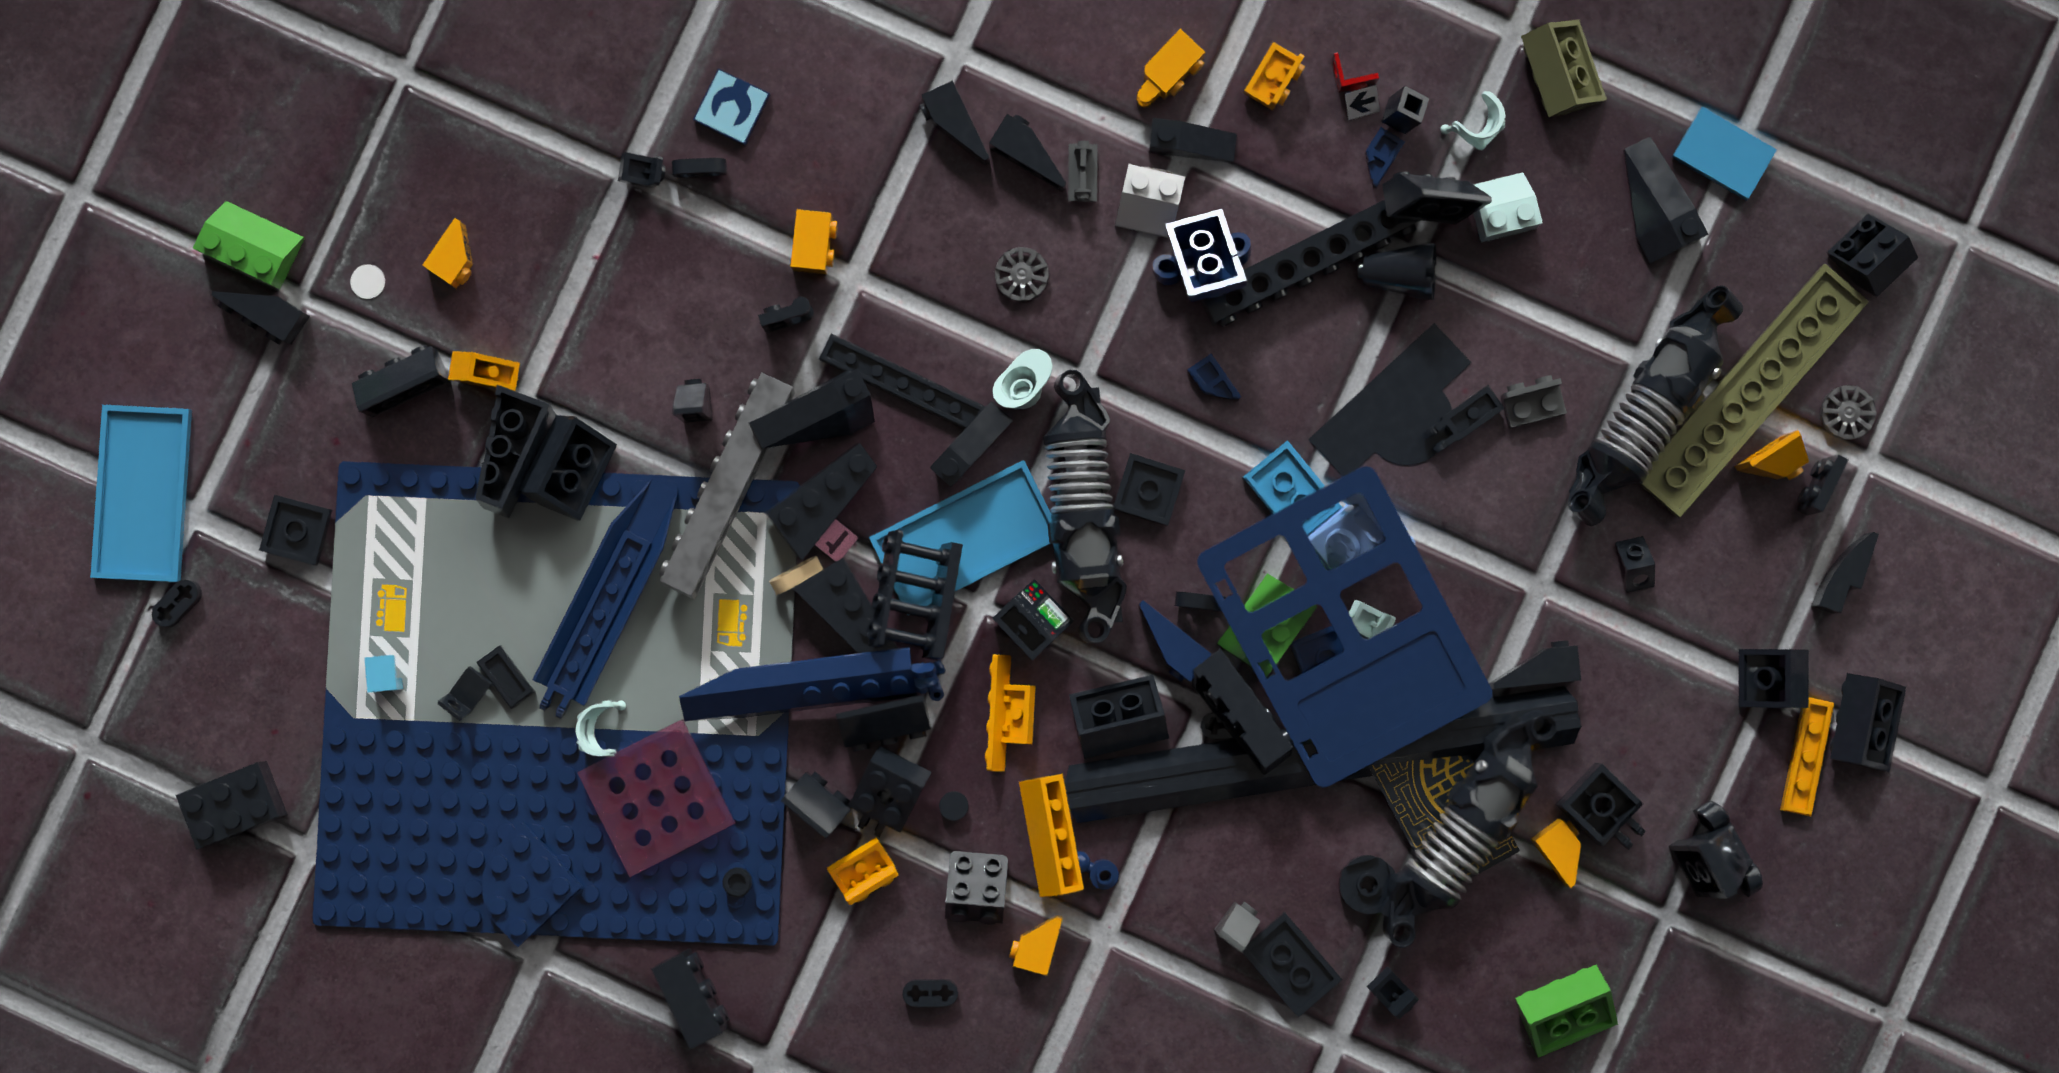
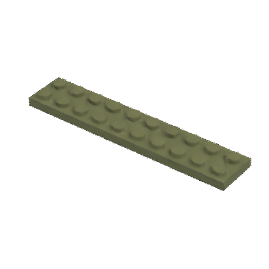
M1823 264L1703 400L1699 409L1692 413L1677 430V433L1670 438V443L1664 445V452L1658 453V461L1652 462V470H1648L1647 478L1639 485L1672 514L1680 518L1869 301L1828 265Z

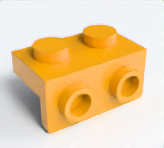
M1273 42L1243 93L1271 110L1274 109L1277 103L1282 106L1291 92L1286 88L1290 80L1297 81L1305 68L1301 64L1305 56L1302 54L1297 56Z
M877 837L827 867L829 874L843 893L849 906L855 902L865 900L871 892L889 885L899 875L894 862Z

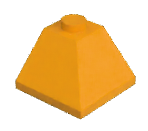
M1796 430L1781 435L1734 467L1740 472L1772 479L1787 477L1788 480H1791L1804 472L1802 466L1807 464L1809 459L1802 436Z

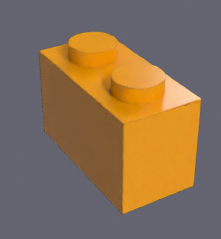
M796 210L790 266L793 271L827 274L828 267H833L834 250H830L831 238L836 239L837 221H833L831 213Z

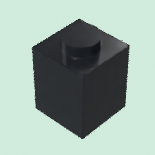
M1404 86L1389 97L1381 122L1407 134L1422 123L1429 98Z

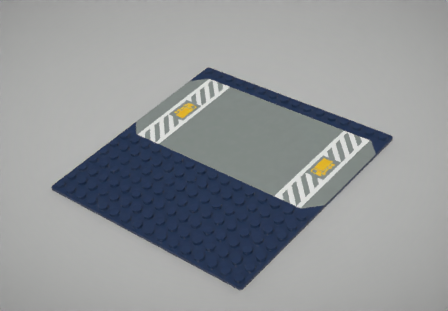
M341 462L338 467L313 923L320 926L504 934L492 920L485 907L482 894V878L486 863L492 852L511 832L524 822L583 885L577 893L532 935L775 945L778 942L785 813V804L780 800L785 796L789 712L746 718L684 721L679 696L736 668L792 662L795 590L791 588L776 595L769 581L796 566L797 556L764 513L798 488L800 484L796 481L753 479L694 600L664 586L660 582L662 577L659 576V571L665 560L670 561L674 550H672L673 542L678 534H683L687 526L684 523L686 515L690 508H696L700 500L697 497L698 491L704 481L708 483L710 477L603 473L581 520L577 521L543 507L523 494H520L510 518L483 509L475 499L481 467ZM651 479H654L678 491L664 549L586 705L583 706L572 699L564 717L559 719L555 717L556 710L564 695L555 692L550 707L543 711L539 709V706L548 687L532 679L611 522ZM501 645L536 692L513 709H510L495 687L491 685L474 710L461 721L437 704L441 698L450 692L467 667L471 666L487 678L476 662ZM394 655L397 678H402L403 689L367 692L364 657ZM602 701H624L626 703L624 710L620 711L617 708L604 710L598 716L594 728L595 739L598 745L603 750L615 749V756H593L580 751L579 744H576L578 741L575 732L578 721L577 716L592 705L602 704ZM449 704L452 708L459 711L457 707H455L452 704ZM735 867H741L749 871L753 880L750 891L741 897H733L727 894L722 884L726 872Z

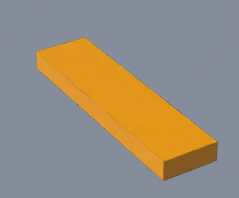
M1809 697V708H1801L1780 808L1782 811L1810 817L1812 815L1834 707L1833 702Z

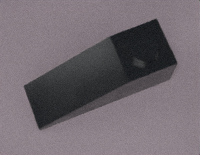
M953 80L922 94L923 104L919 105L925 120L931 119L934 127L983 165L989 164L990 157Z
M1006 114L989 142V149L1063 192L1066 188V181L1032 128L1028 126L1030 123L1017 114L1014 117Z
M1153 118L1148 153L1234 163L1237 134L1183 121Z
M702 379L685 380V385L677 386L673 404V415L683 423L711 421L710 386L707 383H702Z
M991 401L930 468L952 487L1013 420Z
M1568 640L1551 642V648L1540 650L1491 681L1489 685L1492 689L1579 681L1581 680L1578 645L1569 646Z

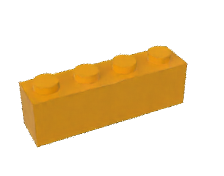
M1063 774L1020 781V792L1040 897L1063 895L1084 890Z

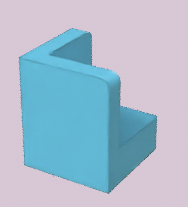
M394 655L364 657L367 692L403 689L402 678H397Z

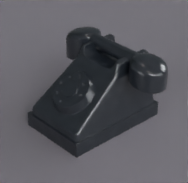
M1708 801L1694 809V815L1708 830L1688 839L1678 840L1669 845V848L1696 896L1729 898L1737 893L1736 890L1739 887L1747 897L1760 891L1763 887L1762 874L1745 849L1734 829L1735 827L1730 822V817L1726 810L1714 801Z

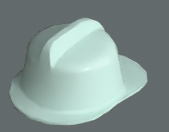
M1030 349L1021 353L996 380L993 387V396L996 402L1005 408L1027 409L1035 405L1040 399L1043 386L1051 376L1053 367L1049 355L1040 349Z

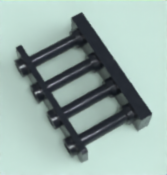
M890 531L882 543L884 558L883 564L879 566L877 572L879 587L872 600L874 615L873 621L869 623L867 629L868 646L881 647L886 639L921 647V650H923L922 658L930 660L943 659L963 544L955 542L945 543L937 550L902 542L903 531ZM900 553L936 561L938 565L936 576L930 578L897 570ZM895 582L930 589L933 593L931 605L927 607L892 599ZM890 611L926 618L928 622L926 633L919 635L887 628Z

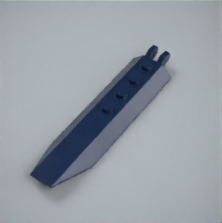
M651 479L611 522L532 679L548 687L539 709L545 711L550 707L555 692L564 695L556 710L555 717L559 719L564 717L572 699L583 706L586 705L664 549L678 491Z
M910 647L736 668L680 695L679 700L684 721L746 718L918 696L917 692L921 694L934 692L939 685L935 678H928L934 676L936 672L933 663L912 664Z

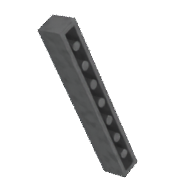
M762 372L758 379L754 378L747 392L750 397L746 405L741 404L736 413L735 420L738 422L733 431L728 430L722 443L725 448L720 457L716 456L710 467V472L713 473L708 483L704 481L698 491L697 497L700 500L695 509L690 508L684 521L687 526L683 534H678L673 542L672 550H674L670 561H664L659 571V576L662 577L660 582L664 586L694 600L768 448L761 449L748 423L789 402L795 394L793 386Z

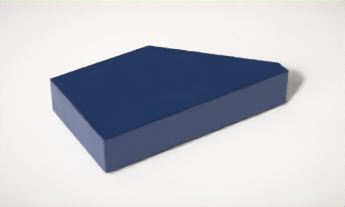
M1383 127L1379 129L1365 151L1372 186L1375 188L1405 143V141Z
M1209 354L1187 370L1203 394L1233 400L1241 398V395L1212 354Z

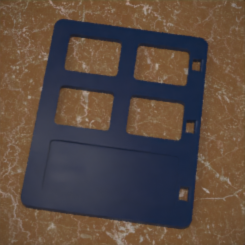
M1362 466L1204 550L1198 556L1197 564L1285 729L1293 740L1313 781L1320 787H1328L1486 704L1492 697L1491 686L1379 476L1369 466ZM1361 493L1380 526L1385 540L1383 543L1332 570H1326L1303 528V523L1354 494ZM1282 535L1285 537L1307 579L1306 583L1265 606L1249 612L1225 571V564L1266 541ZM1392 563H1399L1422 608L1418 613L1369 639H1364L1361 637L1340 597V592ZM1223 579L1226 580L1233 593L1225 599L1216 585V582H1220ZM1319 604L1322 606L1341 641L1343 652L1291 680H1285L1262 639V633L1309 607ZM1266 659L1269 660L1275 671V674L1266 678L1259 665V662ZM1310 738L1318 751L1311 758H1309L1301 743Z

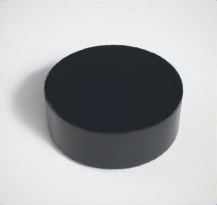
M951 791L941 798L939 808L941 814L946 819L956 821L966 815L969 803L964 794L958 791Z
M735 867L726 872L722 884L727 894L733 897H741L750 891L753 880L749 871L741 867Z

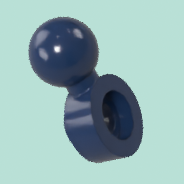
M1077 851L1081 874L1088 873L1089 879L1095 887L1106 890L1112 888L1117 883L1119 872L1111 861L1099 859L1092 863L1085 852ZM1104 870L1109 871V877L1106 880H1101L1099 877L1100 873Z

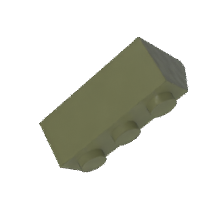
M1579 20L1547 23L1521 36L1524 44V53L1530 61L1533 79L1539 87L1542 105L1549 117L1566 115L1607 100Z

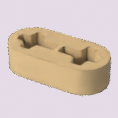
M814 556L774 577L769 582L775 594L778 595L822 571L823 567L818 557Z

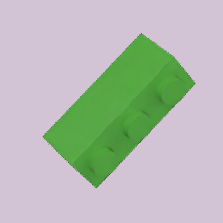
M225 201L205 221L193 249L275 288L281 289L305 238Z
M1267 573L1244 606L1249 612H1253L1294 589ZM1317 605L1309 607L1262 633V639L1276 664L1315 611ZM1229 626L1217 644L1254 670L1232 628ZM1268 659L1259 662L1266 678L1273 669Z
M1597 965L1581 969L1570 976L1554 980L1546 986L1534 991L1525 992L1522 996L1515 998L1519 1015L1538 1058L1618 1025L1611 990Z

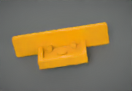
M994 654L989 669L991 690L988 694L990 714L986 725L988 734V748L985 752L987 771H1005L1007 743L1032 744L1035 686L1010 685V655Z

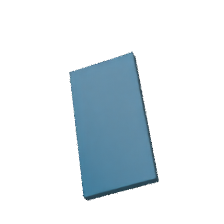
M102 405L90 578L178 582L181 580L192 410Z
M1023 460L869 537L882 564L884 552L882 551L883 540L888 535V532L894 530L903 531L902 542L938 550L942 544L950 542L963 544L955 588L956 592L1051 544L1049 543L1048 524L1051 522L1052 514ZM900 553L897 570L934 578L937 574L938 565L933 560ZM895 582L894 589L900 601L922 606L931 604L933 593L930 589Z

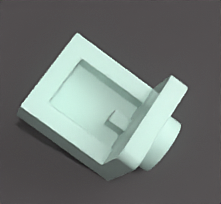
M1354 600L1349 611L1360 635L1368 639L1393 626L1396 620L1392 615L1383 613L1358 600Z

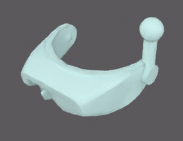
M1489 91L1483 92L1481 97L1488 109V120L1482 132L1474 134L1458 121H1454L1452 126L1442 125L1440 131L1442 134L1454 131L1473 147L1483 150L1505 128L1503 105L1493 93Z
M602 701V704L592 705L577 716L578 721L575 732L578 741L576 744H579L580 751L593 756H615V749L603 750L598 745L595 739L594 728L598 716L604 710L617 708L622 711L626 708L624 701Z

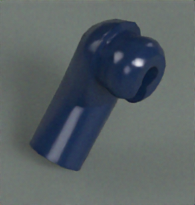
M936 660L933 662L936 672L934 676L928 678H935L938 681L939 687L934 692L928 693L933 701H940L944 697V692L938 676L945 674L946 669L941 660Z

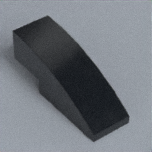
M1865 533L1837 558L1821 582L1812 602V607L1830 613L1842 612L1849 589L1856 590L1862 588L1879 536L1878 533Z

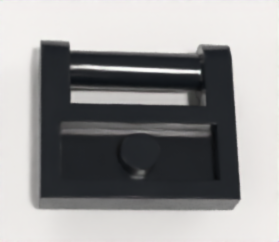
M797 297L790 306L781 308L780 305H773L763 309L764 313L758 315L761 327L766 333H771L811 320L814 316V310L805 297Z

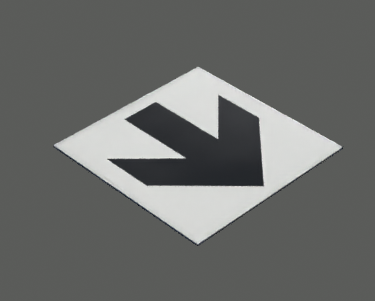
M1377 85L1345 94L1348 120L1380 111Z

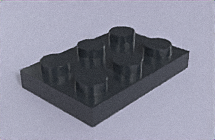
M1285 912L1249 941L1242 951L1298 1018L1343 980Z

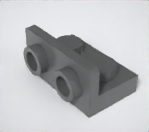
M1552 375L1535 379L1536 385L1525 387L1524 382L1508 386V392L1500 396L1505 408L1504 411L1509 429L1566 414L1567 411L1560 389L1562 384L1561 378L1553 380Z

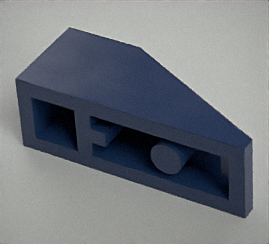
M1142 600L1138 606L1165 663L1171 667L1168 673L1180 682L1184 679L1190 682L1193 678V669L1212 654Z

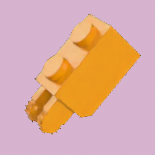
M1179 29L1145 65V83L1141 86V89L1139 88L1136 96L1138 106L1144 108L1149 105L1151 106V103L1159 96L1165 99L1171 94L1174 97L1185 85L1183 80L1189 73L1194 76L1205 64L1202 61L1205 51L1183 30Z

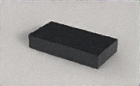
M501 645L476 662L510 709H513L536 692Z

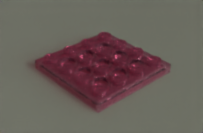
M683 719L616 752L615 756L607 757L577 772L629 877L735 824ZM666 750H672L677 754L678 760L673 767H667L662 762V754ZM641 763H645L651 768V776L647 780H640L636 776V768ZM680 776H685L690 780L691 787L686 793H680L675 788V781ZM614 777H621L625 782V789L620 794H616L610 789L609 784ZM654 789H658L664 794L665 799L661 806H653L649 802V794ZM693 802L700 803L704 808V814L700 819H693L688 814V807ZM627 803H633L638 808V815L633 820H629L623 815V807ZM673 816L676 818L678 826L674 832H666L662 828L664 817ZM640 829H646L651 834V842L647 846H642L636 841V833Z

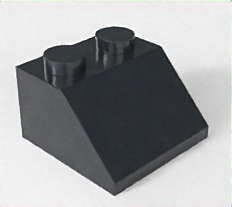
M1739 649V707L1809 708V650Z
M807 771L780 801L822 836L827 838L851 811L852 808L848 807V803L851 800L839 790L833 793L825 786L828 781L816 771L813 774Z

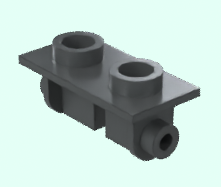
M1078 141V144H1069L1068 201L1097 202L1098 144H1089V141Z

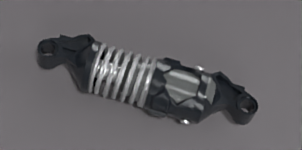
M1726 286L1714 287L1700 300L1698 299L1690 311L1670 321L1668 331L1655 344L1656 349L1653 356L1647 361H1642L1633 375L1634 381L1632 386H1630L1632 393L1625 394L1628 402H1619L1620 409L1623 412L1613 411L1614 418L1617 421L1607 420L1608 427L1611 430L1601 429L1602 436L1605 439L1595 438L1588 450L1578 457L1577 478L1569 490L1568 507L1586 525L1595 526L1604 519L1606 515V508L1604 506L1605 493L1627 485L1642 484L1645 481L1648 470H1652V462L1658 461V453L1664 452V444L1670 443V435L1677 433L1676 426L1682 425L1690 413H1695L1699 409L1705 398L1703 392L1706 386L1720 375V368L1724 361L1719 348L1717 326L1735 321L1743 312L1742 303ZM1647 439L1657 443L1659 448L1653 447ZM1641 448L1650 451L1653 457L1646 456L1641 451ZM1637 458L1643 460V461L1646 463L1647 466H1645V465H1644L1640 460H1638Z
M1070 369L1059 375L1054 382L1055 392L1068 405V410L1043 437L1044 449L1054 451L1047 452L1045 456L1047 458L1065 457L1066 462L1048 463L1046 467L1048 469L1066 467L1067 470L1066 473L1049 474L1047 477L1050 480L1067 478V480L1061 481L1060 484L1049 486L1051 491L1057 490V495L1050 497L1052 502L1056 501V506L1051 508L1052 515L1051 522L1048 524L1049 543L1054 545L1055 562H1052V572L1054 574L1057 573V582L1080 598L1088 607V612L1079 625V636L1084 642L1094 644L1102 642L1108 637L1114 622H1123L1121 603L1125 597L1127 585L1120 576L1119 568L1123 566V557L1118 555L1117 538L1120 536L1119 517L1114 515L1113 506L1107 504L1112 500V497L1108 494H1103L1111 489L1109 484L1103 483L1108 481L1110 475L1102 472L1107 470L1109 464L1102 461L1107 458L1108 454L1105 451H1101L1107 445L1106 430L1110 423V418L1106 409L1101 404L1099 387L1091 388L1079 371ZM1065 377H1070L1075 381L1076 388L1074 391H1068L1064 387L1063 380ZM1092 622L1096 623L1100 628V634L1097 638L1091 637L1088 633V626Z
M1539 710L1529 711L1520 717L1511 714L1502 728L1494 730L1484 738V749L1464 779L1456 781L1447 794L1449 801L1446 804L1447 807H1444V811L1447 814H1440L1444 824L1435 822L1434 828L1438 833L1427 832L1428 837L1435 844L1426 840L1421 841L1422 847L1427 851L1415 850L1416 856L1421 861L1413 858L1409 859V862H1407V865H1404L1401 871L1390 875L1387 897L1378 911L1384 915L1383 933L1396 947L1406 948L1414 942V918L1416 915L1431 910L1455 908L1457 906L1458 900L1461 899L1460 895L1448 885L1460 892H1466L1464 886L1451 877L1452 874L1466 883H1472L1471 878L1457 868L1458 865L1472 874H1478V870L1469 861L1484 865V860L1479 857L1480 854L1490 856L1488 848L1490 846L1496 847L1498 845L1497 841L1500 842L1503 837H1509L1518 824L1517 816L1538 787L1532 767L1531 746L1551 739L1557 731V724L1551 716ZM1544 719V727L1536 732V722ZM1399 926H1404L1403 934L1394 937L1395 929Z

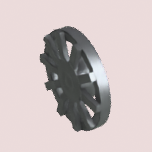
M1026 247L1013 248L1005 252L997 262L995 268L996 284L999 290L1009 299L1021 302L1032 300L1044 291L1048 283V265L1045 259L1033 249ZM1023 252L1031 254L1027 263L1023 262ZM1019 253V263L1016 264L1010 255ZM1036 257L1041 264L1031 268L1030 265ZM1006 258L1013 266L1012 269L1001 266ZM1044 268V277L1033 275V272ZM1000 270L1008 272L1010 276L1000 279L999 272ZM1032 279L1042 281L1039 289L1031 282ZM1012 280L1013 284L1007 291L1002 284ZM1028 285L1034 293L1025 296V286ZM1016 286H1020L1021 296L1012 294Z
M1845 385L1833 389L1826 395L1821 404L1820 416L1824 427L1830 434L1840 439L1851 440L1863 436L1872 428L1876 417V408L1873 398L1866 391L1858 386ZM1846 390L1854 391L1851 401H1848ZM1840 391L1843 397L1842 403L1834 397ZM1860 394L1865 400L1857 404L1855 402ZM1830 400L1837 405L1836 409L1827 408ZM1868 403L1870 411H1861L1860 408ZM1826 413H1834L1836 418L1829 422ZM1860 415L1870 416L1868 423L1862 420ZM1837 422L1842 423L1839 432L1832 427ZM1855 422L1864 427L1859 433L1857 432ZM1848 424L1851 426L1852 435L1844 434Z

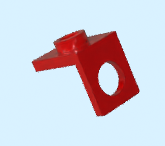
M1338 52L1333 54L1331 63L1338 93L1348 90L1351 92L1375 85L1378 82V73L1344 80Z

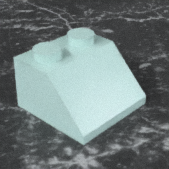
M1524 173L1475 184L1476 187L1492 197L1490 204L1474 213L1481 242L1537 229L1543 223L1536 195Z

